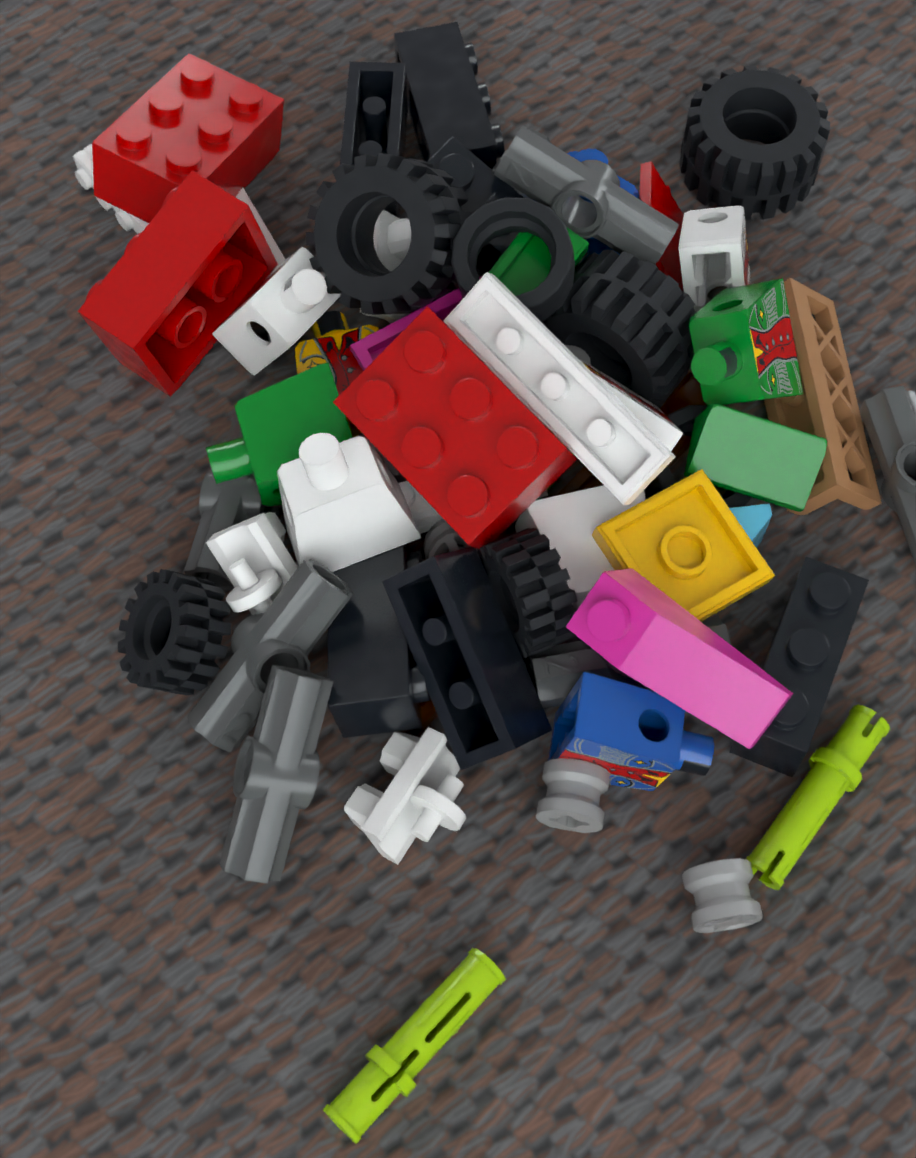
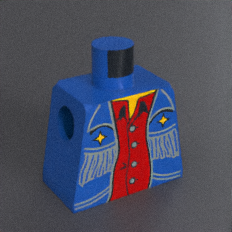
M583 672L555 713L548 761L558 758L588 761L608 770L610 773L609 785L654 791L674 770L705 776L710 769L713 759L714 738L683 730L685 710L658 693L596 674Z

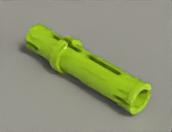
M859 704L851 708L849 716L827 747H819L809 759L810 771L750 856L745 858L751 862L753 875H755L757 870L763 872L758 880L769 888L779 890L782 887L784 879L845 791L852 792L863 779L860 772L861 768L881 739L890 731V726L883 717L878 718L874 725L869 723L876 714L874 710Z
M472 947L464 960L424 1000L421 1006L382 1048L374 1045L368 1051L365 1057L369 1062L340 1094L322 1109L350 1140L357 1144L362 1139L361 1136L399 1094L407 1097L417 1086L413 1081L415 1076L444 1044L457 1033L464 1022L494 989L506 980L498 966L479 949Z

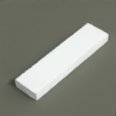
M486 272L445 318L444 322L623 505H630L676 457L495 275Z

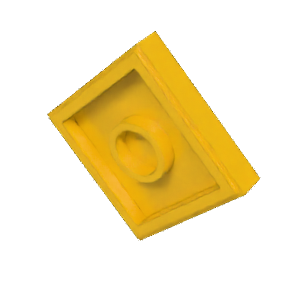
M703 469L598 525L592 533V537L614 570L634 569L701 622L766 585L775 576Z

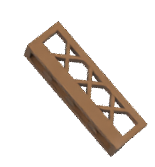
M789 278L784 281L803 394L764 400L769 421L824 438L828 442L823 462L804 510L797 512L787 508V511L797 515H806L836 499L863 510L874 508L882 504L834 302L796 280ZM848 470L852 475L853 481L849 478Z

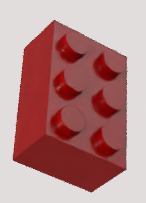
M188 53L92 142L94 196L150 223L162 208L163 201L168 193L174 188L179 187L193 170L236 197L242 188L245 189L280 150L284 99Z
M192 170L179 187L174 188L168 193L163 201L162 208L142 233H138L129 241L124 255L107 276L92 286L87 294L86 301L80 307L78 313L118 362L171 397L216 343L217 339L212 333L266 280L278 263L249 205Z
M428 306L333 401L469 546L477 549L493 542L577 460Z

